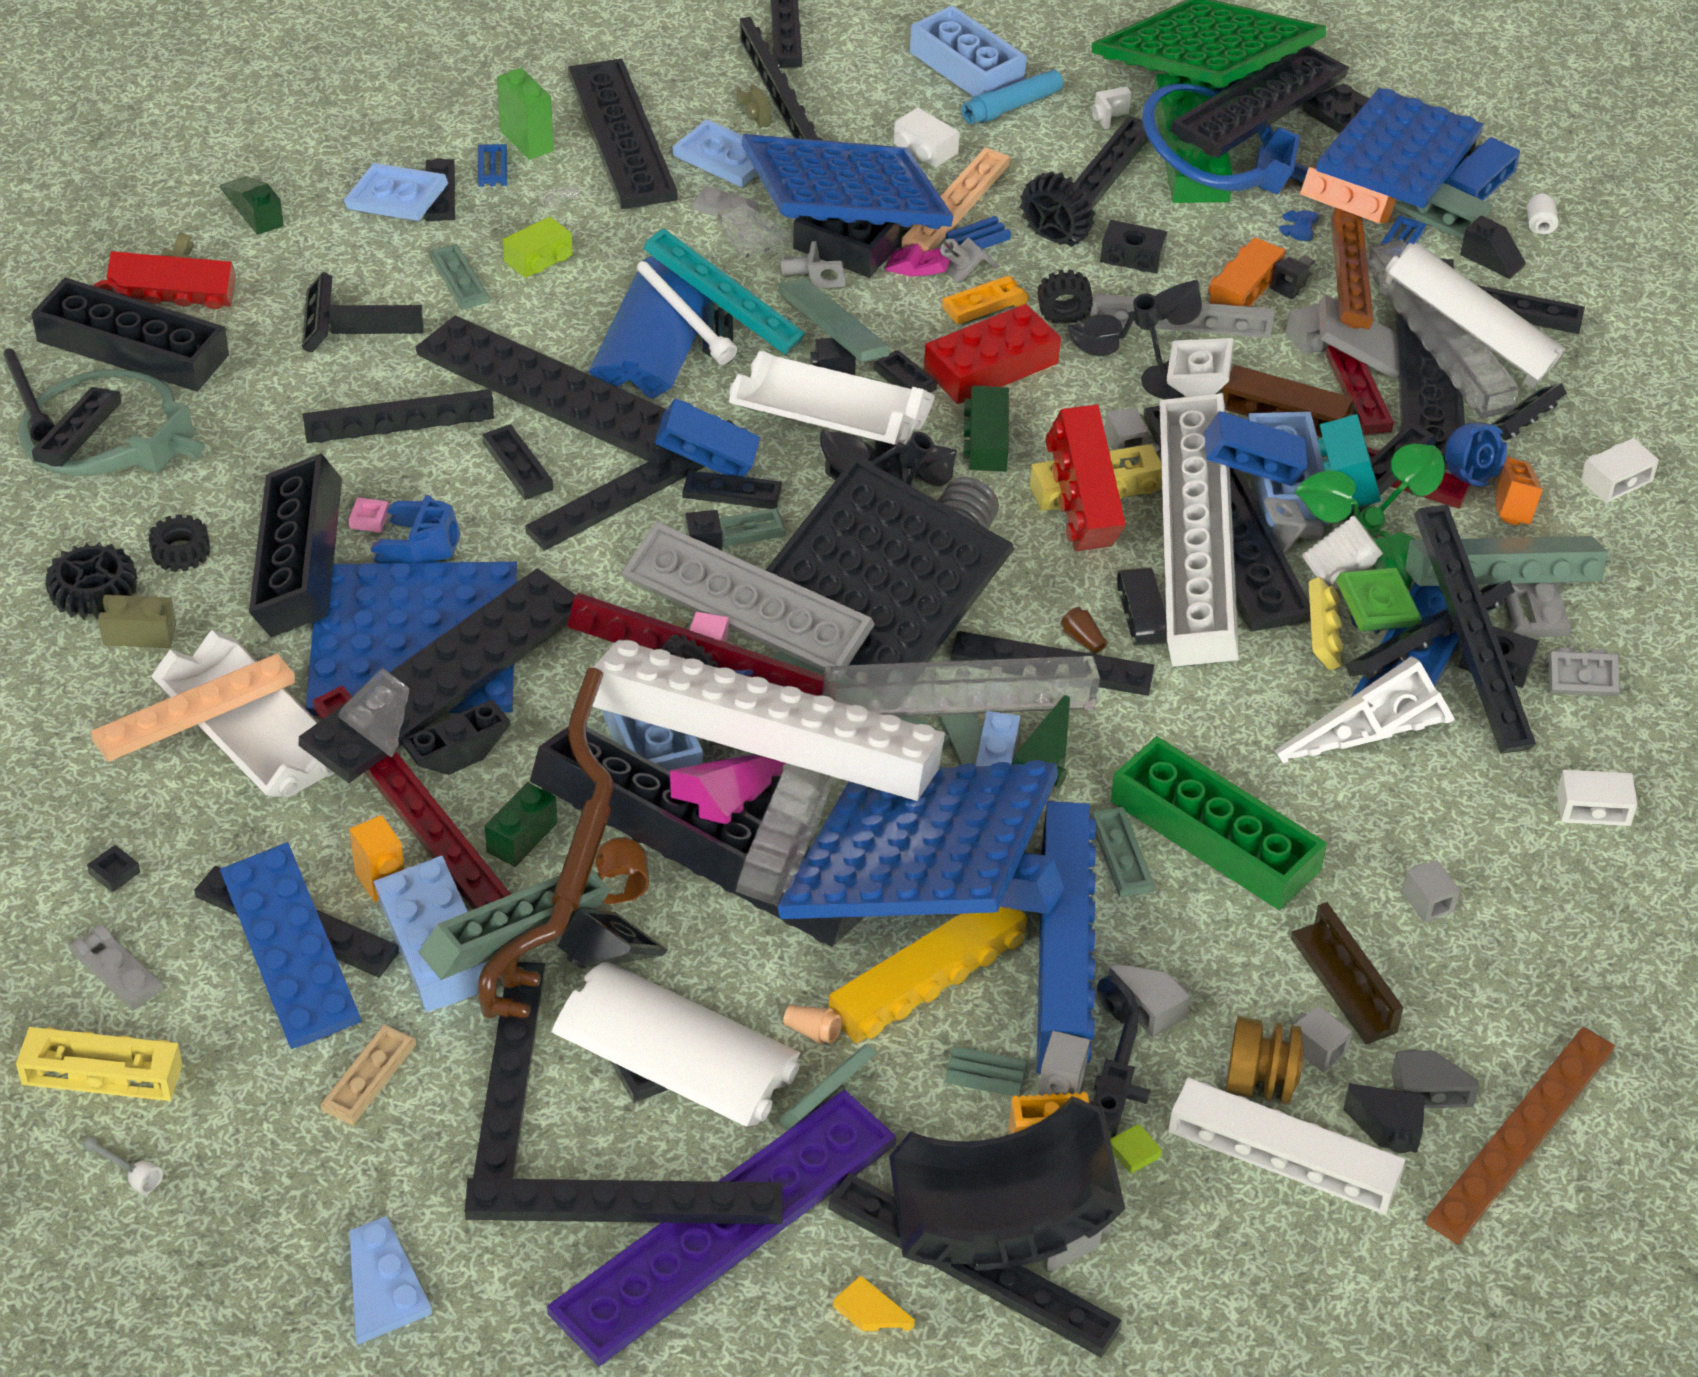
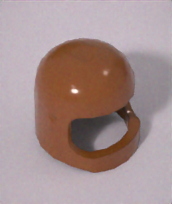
M627 837L612 838L603 843L597 851L595 860L597 870L599 871L597 875L602 880L605 876L616 878L615 876L620 874L628 875L624 894L623 892L618 895L609 893L603 900V903L615 904L636 900L646 892L649 886L648 862L644 848L637 841Z

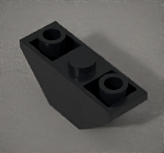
M492 699L403 738L401 745L417 766L450 775L484 760L510 726V720Z

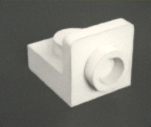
M1126 86L1096 92L1095 104L1092 106V115L1094 120L1099 121L1104 129H1110L1111 117L1129 114L1131 100L1129 88Z

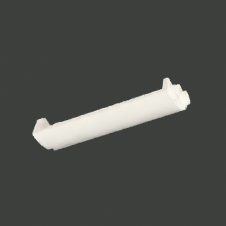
M1409 243L1400 255V258L1395 255L1385 269L1388 272L1385 280L1386 283L1391 285L1396 280L1527 374L1523 382L1532 389L1535 388L1545 374H1548L1566 350L1418 243L1414 245Z
M761 350L758 351L757 357L754 358L751 364V378L737 374L729 391V403L894 445H897L898 442L905 444L914 429H921L935 398V395L924 389L916 387L908 389L776 357Z
M211 629L193 657L170 649L151 677L170 697H173L253 664L257 660L234 637ZM285 688L197 724L267 796L290 797L324 777L335 774L298 746L299 736L317 724L318 721Z
M608 961L597 965L585 976V981L587 982L584 989L580 992L576 990L572 992L552 1029V1033L746 1127L758 1125L760 1121L763 1122L768 1117L773 1104L772 1100H770L773 1090L784 1088L786 1084H791L799 1070V1063L796 1062L800 1052Z

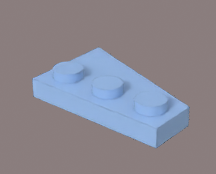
M387 1216L350 1230L357 1345L431 1315L432 1307Z

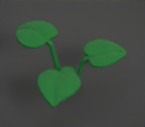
M1409 444L1401 447L1393 455L1391 471L1393 476L1403 483L1379 508L1368 506L1360 512L1358 501L1352 498L1356 490L1354 481L1345 473L1335 470L1322 471L1310 476L1297 487L1295 494L1305 503L1316 518L1330 524L1345 520L1350 515L1353 507L1354 514L1352 517L1355 516L1371 537L1375 538L1374 541L1383 552L1377 558L1373 568H1397L1407 589H1409L1413 578L1407 573L1405 568L1410 540L1416 539L1402 532L1390 537L1387 531H1380L1385 523L1383 512L1406 487L1417 497L1427 496L1434 492L1443 479L1444 459L1440 450L1433 445Z

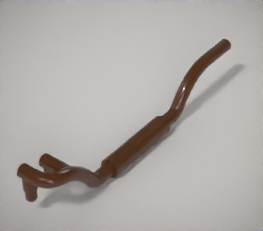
M597 668L587 669L568 726L569 743L575 759L596 786L592 798L587 800L583 807L552 898L555 906L549 922L531 929L503 945L490 957L479 975L478 1000L482 1015L487 1018H493L497 1015L508 1018L510 1016L527 1018L529 1016L530 1006L528 1004L497 996L498 978L500 977L502 985L508 988L521 986V984L533 987L539 986L541 975L538 972L517 967V962L521 955L527 951L554 941L565 931L572 911H576L580 905L611 812L608 804L613 792L614 782L610 773L593 755L586 738L587 721L604 675Z

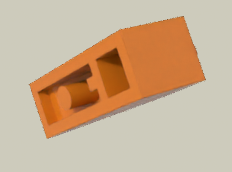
M1506 456L1503 469L1497 477L1495 507L1504 522L1517 526L1521 522L1530 525L1543 491L1542 486L1529 462Z

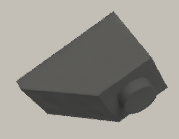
M1411 1049L1396 1051L1391 1071L1396 1091L1425 1095L1424 1108L1474 1106L1479 1089V1082L1476 1078L1434 1050L1419 1051Z

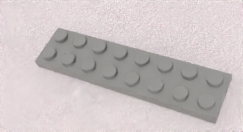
M657 521L621 573L626 581L691 611L729 617V628L839 679L875 625L872 618Z

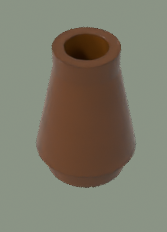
M1075 607L1062 618L1060 625L1064 628L1063 633L1088 649L1092 654H1097L1106 648L1108 641L1103 637L1088 610Z

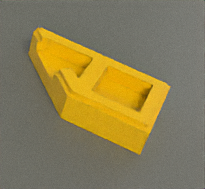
M861 1275L833 1299V1307L862 1331H879V1328H903V1331H910L915 1327V1319Z

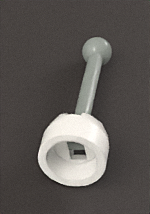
M88 1136L84 1139L83 1147L86 1151H95L128 1171L127 1176L130 1186L142 1195L147 1196L161 1183L163 1171L152 1162L142 1160L132 1165L99 1145L97 1138L94 1136Z

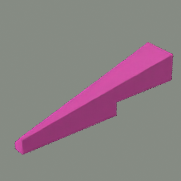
M750 754L670 770L671 798L699 804V818L727 824L731 821V813H740L743 810L744 801H753L771 784L772 775L780 776L783 773V765L792 764L757 754Z

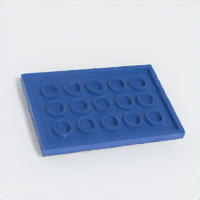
M1378 88L1318 160L1316 171L1424 209L1480 136L1484 123L1478 122L1470 116H1460L1449 112L1444 107H1434L1425 104L1417 98H1408L1396 94L1391 89Z

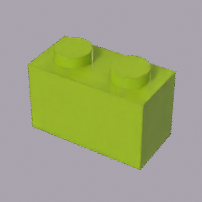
M551 216L502 239L504 261L524 278L540 273L545 268L559 261H565L569 256L573 255L572 233Z

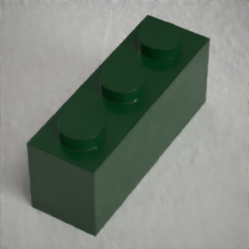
M972 386L971 398H965L964 417H970V419H964L963 437L970 438V440H964L963 459H969V470L1007 472L1009 451V387Z

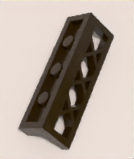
M1325 902L1318 905L1314 924L1292 931L1291 940L1365 1045L1396 1034L1404 1007L1329 903Z

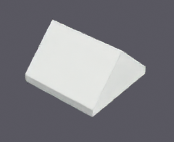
M1234 338L1172 341L1167 384L1186 397L1216 394L1229 382Z

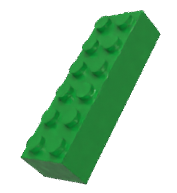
M1168 73L1156 74L1154 91L1172 84L1197 85L1215 91L1212 84L1208 82H1193L1188 77L1169 76ZM1178 90L1171 91L1170 94L1162 97L1156 103L1155 114L1159 133L1167 145L1187 163L1202 171L1215 175H1233L1228 152L1219 158L1209 156L1203 152V149L1192 143L1181 141L1177 135L1170 132L1174 120L1212 97L1192 91ZM1165 161L1173 203L1230 202L1231 191L1220 190L1198 183L1183 175Z
M1158 736L1153 738L1114 773L1110 802L1118 807H1124L1127 813L1279 911L1322 870L1327 842Z

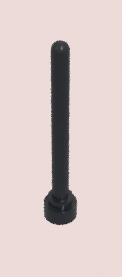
M8 348L4 351L3 356L30 416L27 423L31 437L40 442L55 425L49 415L42 413L16 352Z

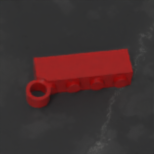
M111 251L106 276L107 280L98 281L93 286L134 299L144 300L151 304L174 302L184 307L191 306L192 304H202L211 309H220L222 306H231L236 273L231 261Z

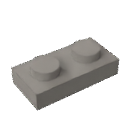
M705 186L693 201V210L745 226L758 210V202Z

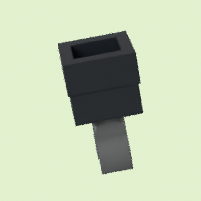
M1306 255L1299 261L1291 257L1281 260L1275 266L1270 289L1291 300L1299 294L1300 289L1306 285L1307 278L1313 274L1309 272V269L1316 261Z

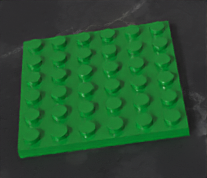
M1185 0L1092 42V53L1101 55L1106 60L1117 59L1124 61L1126 65H1140L1146 67L1149 71L1160 70L1168 72L1169 76H1184L1193 82L1204 81L1211 83L1213 87L1222 88L1228 86L1230 82L1236 79L1245 78L1247 74L1253 71L1262 70L1264 66L1272 62L1280 61L1286 55L1297 53L1299 49L1305 46L1314 45L1316 41L1326 37V26L1217 0Z

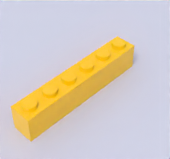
M1000 907L998 912L959 914L829 994V1009H833L835 1014L841 1016V1029L855 1044L865 1038H874L883 1030L884 1026L895 1019L898 1021L905 1019L914 1007L924 1001L926 1003L932 1002L943 989L951 984L958 985L962 983L970 972L980 966H989L1005 950L1018 948L1026 936L1027 916L1021 910Z

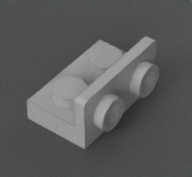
M1558 648L1551 651L1545 659V667H1549V694L1615 697L1619 694L1618 654H1608V651L1603 649H1593L1587 653L1574 652L1572 648Z

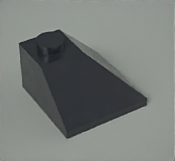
M579 908L557 947L568 954L567 960L584 969L587 966H597L607 961L619 964L659 957L668 951V949L616 912Z

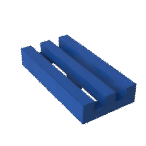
M507 144L478 145V187H483L484 183H490V186H496V183L507 186ZM496 151H501V175H496ZM484 152H490V175H484Z
M1399 215L1379 245L1377 253L1381 255L1387 253L1390 258H1393L1394 255H1401L1409 243L1414 245L1419 241L1425 231L1426 224ZM1403 224L1407 225L1395 245L1390 246L1391 241ZM1416 228L1403 250L1400 249L1412 229Z
M993 216L947 232L946 240L954 239L961 245L969 237L984 249L1010 240L1011 231L1005 229V225L1002 222L998 223L999 219Z

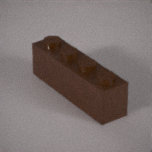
M1238 365L1233 366L1229 382L1223 386L1222 392L1225 409L1248 416L1249 413L1311 412L1316 435L1319 437H1323L1320 424L1348 417L1353 397Z

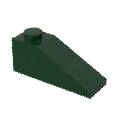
M245 176L220 185V189L256 235L284 226L281 199L269 184Z
M1065 694L1012 757V765L1026 764L1034 760L1056 763L1058 777L1054 786L1057 788L1063 784L1067 775V769L1064 767L1070 697Z

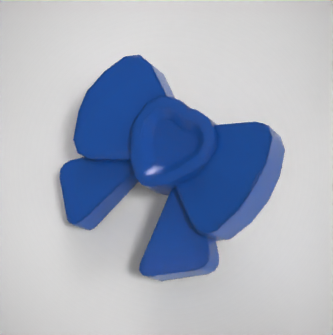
M1291 210L1283 214L1284 220L1295 222V225L1279 226V230L1284 236L1290 235L1292 238L1300 241H1311L1313 239L1312 224L1318 221V213L1313 211L1295 212Z

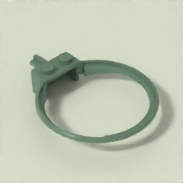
M120 369L86 372L55 384L36 398L39 407H41L56 393L82 381L103 377H128L145 381L159 391L163 399L162 407L168 419L149 440L132 435L129 438L130 446L124 448L122 445L86 459L68 460L63 467L34 462L49 471L73 476H91L110 473L135 465L158 473L177 453L197 459L203 456L202 450L205 448V444L191 439L195 433L188 406L177 403L172 389L163 381L150 375ZM26 410L19 426V440L24 452L33 461L32 450L36 445L33 443L27 427L30 416Z

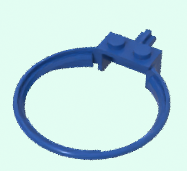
M1172 84L1157 89L1146 100L1142 112V121L1149 141L1166 162L1188 178L1220 190L1242 191L1259 186L1261 189L1271 191L1277 195L1289 177L1304 183L1309 168L1295 162L1300 136L1282 127H1278L1274 132L1269 125L1257 133L1263 146L1261 145L1259 148L1255 169L1235 175H1215L1202 171L1187 163L1167 145L1155 123L1154 111L1156 103L1162 97L1170 94L1171 91H1192L1209 97H1214L1219 92L1197 85Z

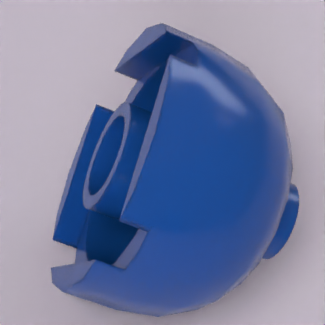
M1479 422L1467 423L1455 429L1448 439L1444 456L1450 473L1456 479L1472 486L1483 487L1489 485L1490 483H1487V481L1492 476L1498 477L1506 461L1507 443L1501 440L1499 434H1503L1502 430L1492 424Z

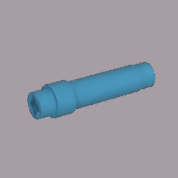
M1053 69L996 91H987L976 95L971 101L962 105L963 118L970 125L996 119L1005 112L1061 91L1063 79L1061 74Z

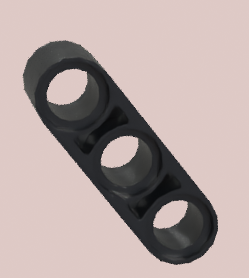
M1149 567L1118 570L1117 588L1118 591H1122L1120 599L1124 614L1129 616V619H1126L1131 637L1135 638L1133 645L1167 643L1166 613L1153 569Z

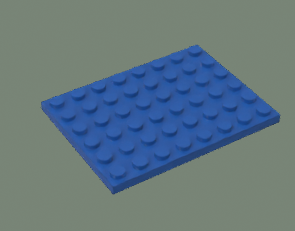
M1034 760L1026 764L1010 765L1008 762H998L991 766H976L971 763L951 768L939 766V770L918 801L848 781L778 904L780 919L998 912L1058 777L1056 763Z

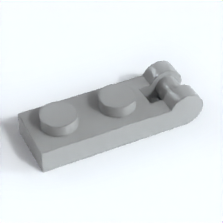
M102 924L91 929L90 935L83 940L78 938L69 944L72 954L132 1011L163 990L161 982L124 949ZM99 946L103 949L96 955L91 952Z

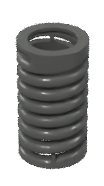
M959 477L950 481L938 502L989 529L999 511V502L994 491L985 483L971 477Z

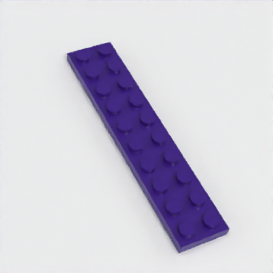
M844 1089L719 1180V1182H782V1224L660 1223L547 1305L548 1316L600 1367L837 1190L849 1173L854 1176L893 1148L896 1145V1135Z

